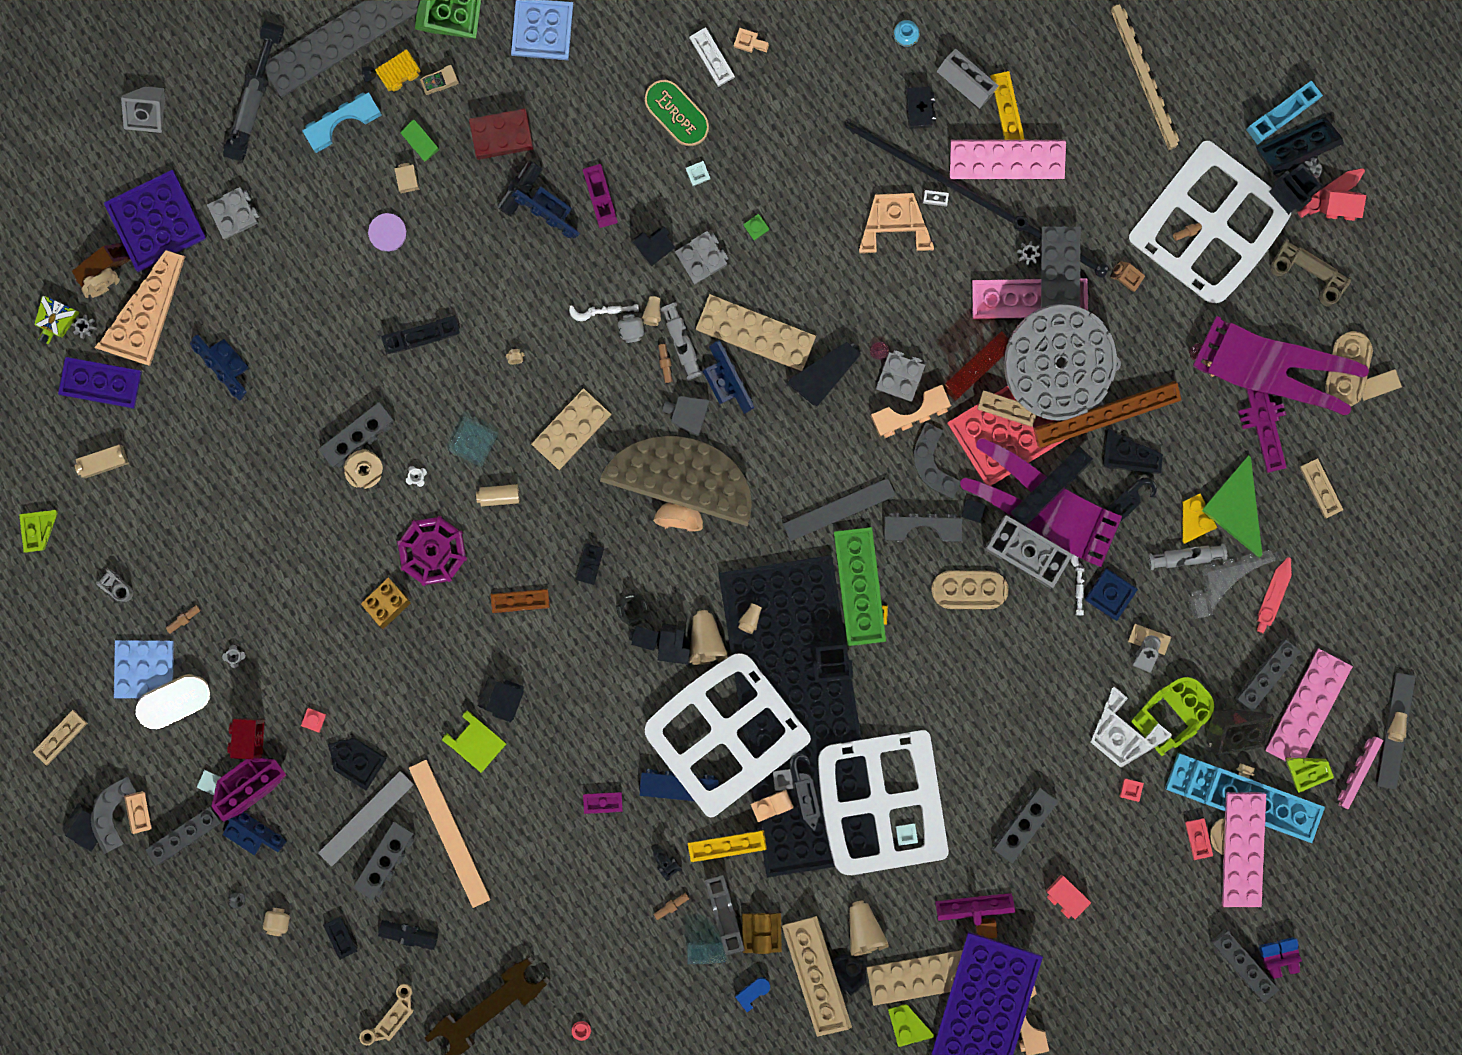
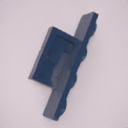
M541 186L537 189L532 199L519 190L512 193L511 196L515 198L514 201L521 206L526 205L530 208L532 214L537 217H543L548 225L562 230L561 233L565 237L571 239L579 236L580 233L564 222L572 208Z
M195 335L190 343L193 351L199 354L204 360L205 365L214 371L218 380L227 386L231 395L239 401L242 400L247 391L236 378L249 367L225 339L209 348L199 335Z
M718 340L709 346L717 363L705 368L703 373L719 404L736 398L741 410L746 414L754 409L752 398L747 394L743 381L738 377L734 364L726 354L725 347Z
M244 812L228 819L230 822L222 834L254 856L262 843L279 852L287 842L281 835L273 832Z

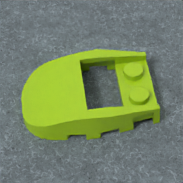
M1183 677L1177 679L1158 691L1131 721L1146 738L1159 724L1148 710L1162 698L1181 717L1188 727L1176 738H1169L1154 747L1161 756L1165 755L1164 753L1171 748H1176L1190 737L1192 738L1200 727L1210 719L1214 711L1212 696L1199 681L1193 678Z

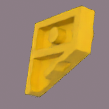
M1201 493L1182 502L1183 544L1217 528L1215 522L1202 512L1206 504Z

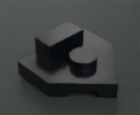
M840 954L832 961L839 987L843 992L847 991L850 996H853L866 985L867 956L854 957Z

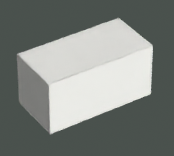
M925 190L923 203L947 206L949 193Z

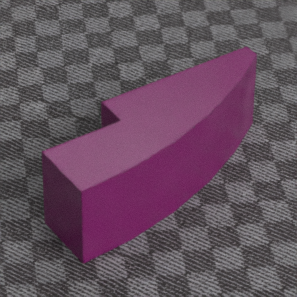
M601 164L584 168L583 173L599 228L618 223Z

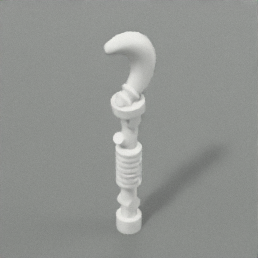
M638 304L627 307L610 306L606 308L603 306L602 309L591 307L586 313H578L574 306L571 305L569 311L575 320L586 321L591 316H595V314H616L624 311L639 312Z
M1072 555L1071 563L1075 567V571H1077L1076 615H1084V610H1082V598H1084L1082 583L1084 580L1081 577L1085 569L1079 563L1078 557Z

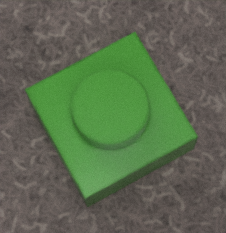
M759 214L743 224L754 241L770 230Z

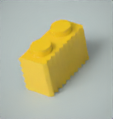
M407 49L375 69L387 90H393V92L399 90L403 86V82L416 79L419 76L418 73L421 72Z

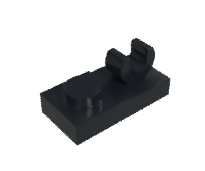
M585 544L576 577L577 581L595 585L604 548Z

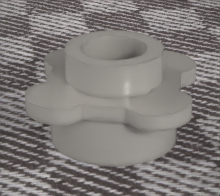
M231 645L229 650L223 654L222 659L230 663L232 668H237L239 666L238 663L245 659L246 655L244 652H240L236 645Z

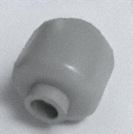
M634 314L624 315L623 320L618 322L619 334L622 340H626V343L641 340V337L644 335L641 318L635 317Z

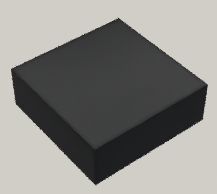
M967 499L961 517L980 523L985 504Z

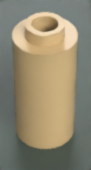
M518 484L480 487L479 491L476 492L477 503H480L481 507L520 503Z

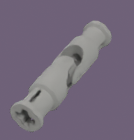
M672 303L662 307L660 310L664 312L668 331L674 339L678 357L688 375L686 378L691 380L703 375V371L699 369L696 361L698 359L687 335L683 319L680 318L676 309L677 303ZM687 345V351L683 353L680 347Z
M1224 543L1221 546L1209 547L1207 545L1164 551L1163 554H1148L1150 570L1158 567L1172 568L1209 563L1211 560L1217 559L1227 560V549ZM1193 553L1198 555L1196 558H1192Z

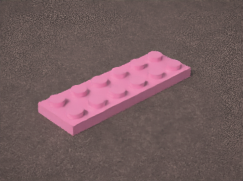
M951 140L950 179H1065L1066 140Z
M1041 279L972 280L973 319H1023L1034 311L1041 309ZM1080 279V308L1088 311L1087 279Z
M1317 649L1265 751L1284 761L1288 757L1306 758L1353 666Z
M1226 792L1222 885L1223 907H1262L1266 812L1265 792Z

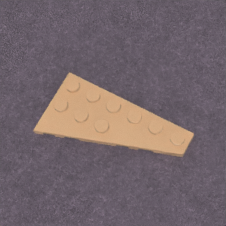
M165 250L150 274L141 283L137 292L133 294L95 348L151 366L185 256Z

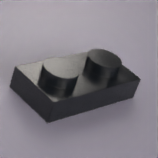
M342 916L323 925L339 960L358 951Z

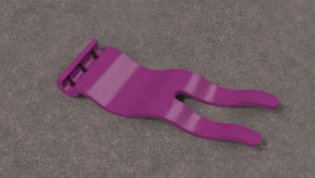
M1218 316L1215 317L1193 364V367L1217 376L1236 386L1326 408L1341 415H1348L1351 412L1350 405L1332 395L1286 375L1287 369L1290 367L1346 373L1358 377H1365L1369 373L1368 367L1357 361L1299 345L1267 339L1233 323H1227ZM1218 327L1227 332L1226 334L1219 333L1216 331V328ZM1209 343H1211L1219 347V349L1214 350L1208 347ZM1203 359L1212 364L1211 366H1207L1201 363V360Z
M983 438L977 441L976 447L1002 465L1030 492H1033L1047 478V476L1025 460L1000 445ZM963 478L960 482L962 489L987 500L1012 518L1014 517L1011 515V512L1022 502V500L1004 491L976 480ZM1064 489L1026 527L1078 558L1102 567L1122 516L1103 509ZM1104 517L1114 521L1113 526L1104 523ZM1097 534L1107 537L1106 542L1096 539ZM1090 551L1101 554L1099 559L1089 555Z

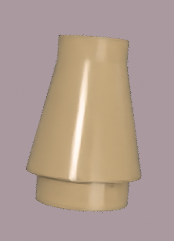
M649 297L642 316L644 324L658 326L661 321L659 297Z
M751 604L740 619L738 628L752 634L757 628L762 608Z
M1396 712L1387 732L1389 734L1388 739L1403 742L1404 738H1406L1407 714Z

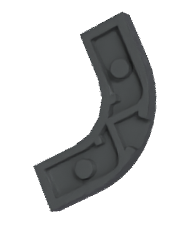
M926 422L914 449L916 470L927 486L953 499L961 481L943 473L934 463V450L943 430Z
M129 777L104 789L94 801L95 804L91 813V826L104 854L123 845L114 827L112 814L115 807L125 800V795L137 793Z

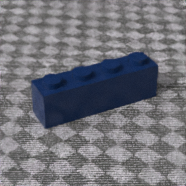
M646 769V772H642L639 796L694 801L672 771L658 774V770ZM704 774L703 778L696 777L708 791L718 787V779H715V775Z

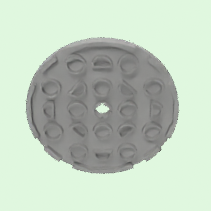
M1067 304L1043 307L1022 320L1009 339L1004 357L1005 377L1014 398L1029 412L1050 420H1068L1085 414L1096 404L1098 405L1108 393L1107 390L1111 381L1114 380L1117 366L1114 340L1103 322L1093 313ZM1063 357L1065 364L1058 368L1055 362H1057L1058 358Z

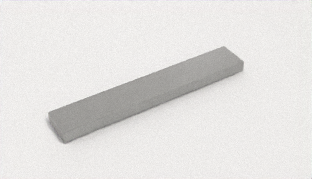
M400 771L318 854L332 867L414 784Z

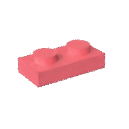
M1205 818L1185 822L1193 860L1213 856Z

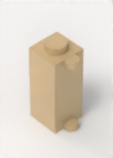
M117 445L76 459L75 469L82 478H88L129 463L123 446Z

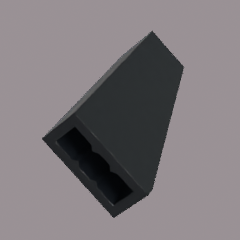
M845 342L792 377L787 384L817 408L860 357V348L853 342L850 344Z

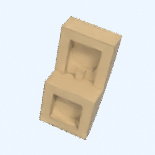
M1396 369L1367 379L1362 397L1365 401L1401 388L1402 384Z

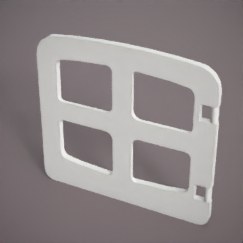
M1204 141L1131 231L1129 240L1135 247L1184 285L1192 289L1205 301L1217 304L1224 301L1257 265L1282 231L1291 213L1288 215L1269 193L1272 189L1269 185L1214 143ZM1212 166H1217L1237 181V186L1219 209L1214 213H1210L1191 199L1187 192ZM1249 193L1254 194L1273 209V215L1254 243H1249L1227 225L1228 219ZM1176 207L1183 210L1202 225L1200 233L1179 258L1174 257L1155 241V237L1162 225ZM1214 238L1221 239L1241 255V260L1217 285L1209 284L1191 269L1193 263ZM1148 243L1157 249L1154 254L1145 248ZM1195 279L1204 285L1201 290L1192 284Z
M734 654L704 673L665 704L648 720L645 726V735L650 744L708 817L718 815L808 745L811 740L807 730L752 659L744 654ZM753 670L760 678L757 683L749 676V673ZM735 672H741L757 691L758 695L731 717L723 718L705 693ZM689 704H694L710 724L711 732L680 755L663 735V728ZM770 708L784 726L785 734L759 758H754L738 738L737 730L762 710ZM789 718L797 725L794 730H791L785 722ZM725 744L743 769L724 784L712 791H708L699 782L690 767L717 745Z
M920 730L833 744L821 750L818 756V769L823 815L834 865L840 873L844 875H857L939 861L948 856V845L931 737L927 731ZM910 737L911 744L900 745L901 738ZM852 746L853 753L843 755L842 748ZM907 749L910 752L914 765L918 789L888 794L885 791L880 754L882 752ZM864 756L870 785V796L866 799L840 803L837 799L835 779L836 761L844 758ZM920 805L924 829L923 846L915 849L895 851L889 818L890 811L895 808ZM871 813L875 818L880 853L874 856L852 859L846 846L841 819L847 816Z

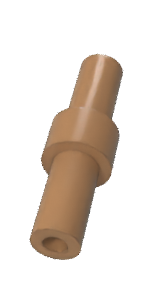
M1200 223L1190 224L1184 230L1174 233L1173 238L1177 241L1187 236H1194L1198 231H1201L1202 225Z
M666 344L658 345L661 358L659 363L660 368L663 369L665 383L673 382L670 370L672 366L671 359H668Z
M195 605L185 614L181 613L177 616V620L166 627L168 633L171 634L181 625L185 626L189 623V619L201 611L200 608Z
M684 893L674 901L670 900L665 904L666 906L653 915L659 920L669 912L673 913L678 909V906L689 900L688 895Z

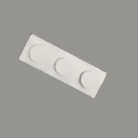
M706 27L689 37L718 87L735 78Z

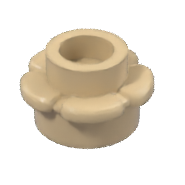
M512 349L506 354L508 363L512 365L522 363L525 356L523 352L520 353L519 349Z
M1240 763L1239 767L1236 768L1239 771L1238 775L1249 779L1250 775H1255L1253 774L1255 768Z

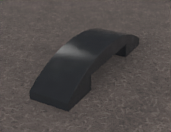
M453 315L401 332L397 331L381 336L386 355L444 340L460 334L456 317Z

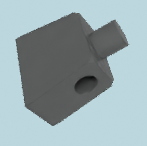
M679 396L676 404L665 401L662 412L673 415L671 419L672 424L699 437L710 401Z

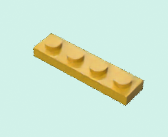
M1010 72L990 75V78L999 85L994 92L1004 140H1025Z
M764 830L688 843L691 862L767 850Z

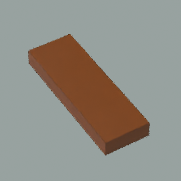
M548 589L491 594L492 613L550 608Z

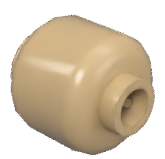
M273 907V911L265 913L263 929L267 931L266 934L282 937V934L288 931L290 916L284 913L285 909Z

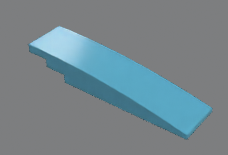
M1177 753L1165 787L1168 791L1223 811L1226 809V792H1265V826L1310 843L1313 842L1325 809L1324 806Z

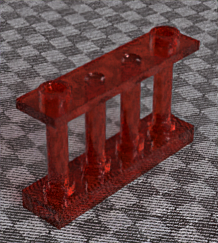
M1001 331L943 386L945 392L954 401L960 398L1005 355L1009 338Z

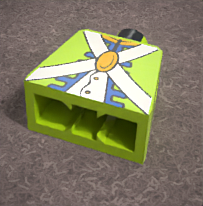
M43 295L35 320V326L43 329L38 340L49 344L54 334L63 338L80 312Z

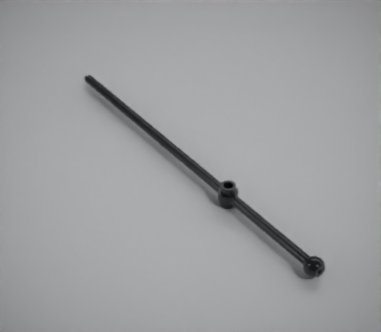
M846 122L855 127V129H852L845 125L846 129L1013 223L1016 231L1022 232L1025 230L1042 240V231L1028 224L1025 216L1016 217L855 124ZM1022 221L1024 225L1019 226L1017 222ZM1080 254L1081 263L1095 270V274L1098 277L1104 278L1109 270V266L1106 263L1098 264Z

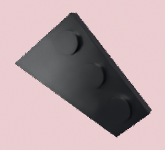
M1107 429L1104 468L1161 474L1163 454Z

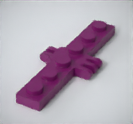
M1246 389L1250 408L1240 410L1238 413L1239 415L1247 413V417L1240 418V421H1249V424L1243 425L1242 429L1256 428L1267 473L1287 468L1275 423L1280 421L1279 417L1286 415V411L1280 413L1277 411V409L1285 408L1284 404L1276 405L1275 402L1270 403L1268 393Z

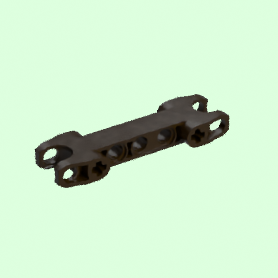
M531 955L527 959L515 963L500 975L505 982L501 988L494 991L484 1001L477 1004L459 1019L452 1012L448 1014L425 1036V1040L429 1042L438 1036L446 1037L450 1042V1049L445 1055H461L475 1044L470 1036L517 999L522 1006L528 1004L538 996L540 991L551 980L548 976L538 983H530L526 980L524 971L535 960Z

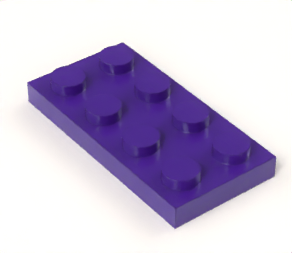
M65 357L58 395L135 409L142 371Z

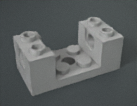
M1007 515L1002 518L984 549L997 558L1004 559L1033 576L1036 581L1050 589L1054 588L1073 555ZM1027 546H1031L1035 550V554L1032 557H1027L1024 554V549Z

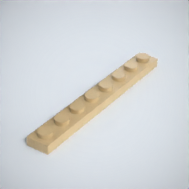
M1120 4L1112 7L1111 13L1167 148L1171 150L1178 145V135L1176 131H1172L1170 126L1172 121L1169 114L1164 112L1163 99L1157 95L1155 90L1157 89L1156 82L1149 76L1150 68L1147 61L1142 59L1141 46L1139 43L1136 44L1134 40L1135 32L1133 27L1127 23V12L1124 8H1121Z

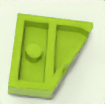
M58 510L19 514L24 553L45 550Z
M1285 758L1298 793L1334 778L1329 762L1326 759Z
M907 1004L888 1009L898 1047L934 1037L933 1033Z

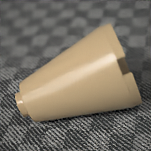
M708 610L698 611L697 615L693 616L689 662H692L694 665L711 664L710 661L718 659V662L726 660L728 658L713 614L708 613Z
M864 901L852 903L853 906L849 908L851 955H865L872 953V951L878 948L880 951L889 947L888 941L869 904L864 903Z

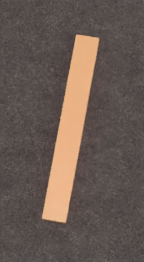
M424 760L409 767L472 907L474 908L491 900L428 761Z

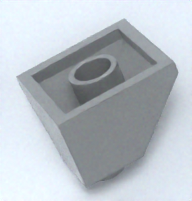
M143 87L122 95L124 129L162 133L165 108L164 88Z

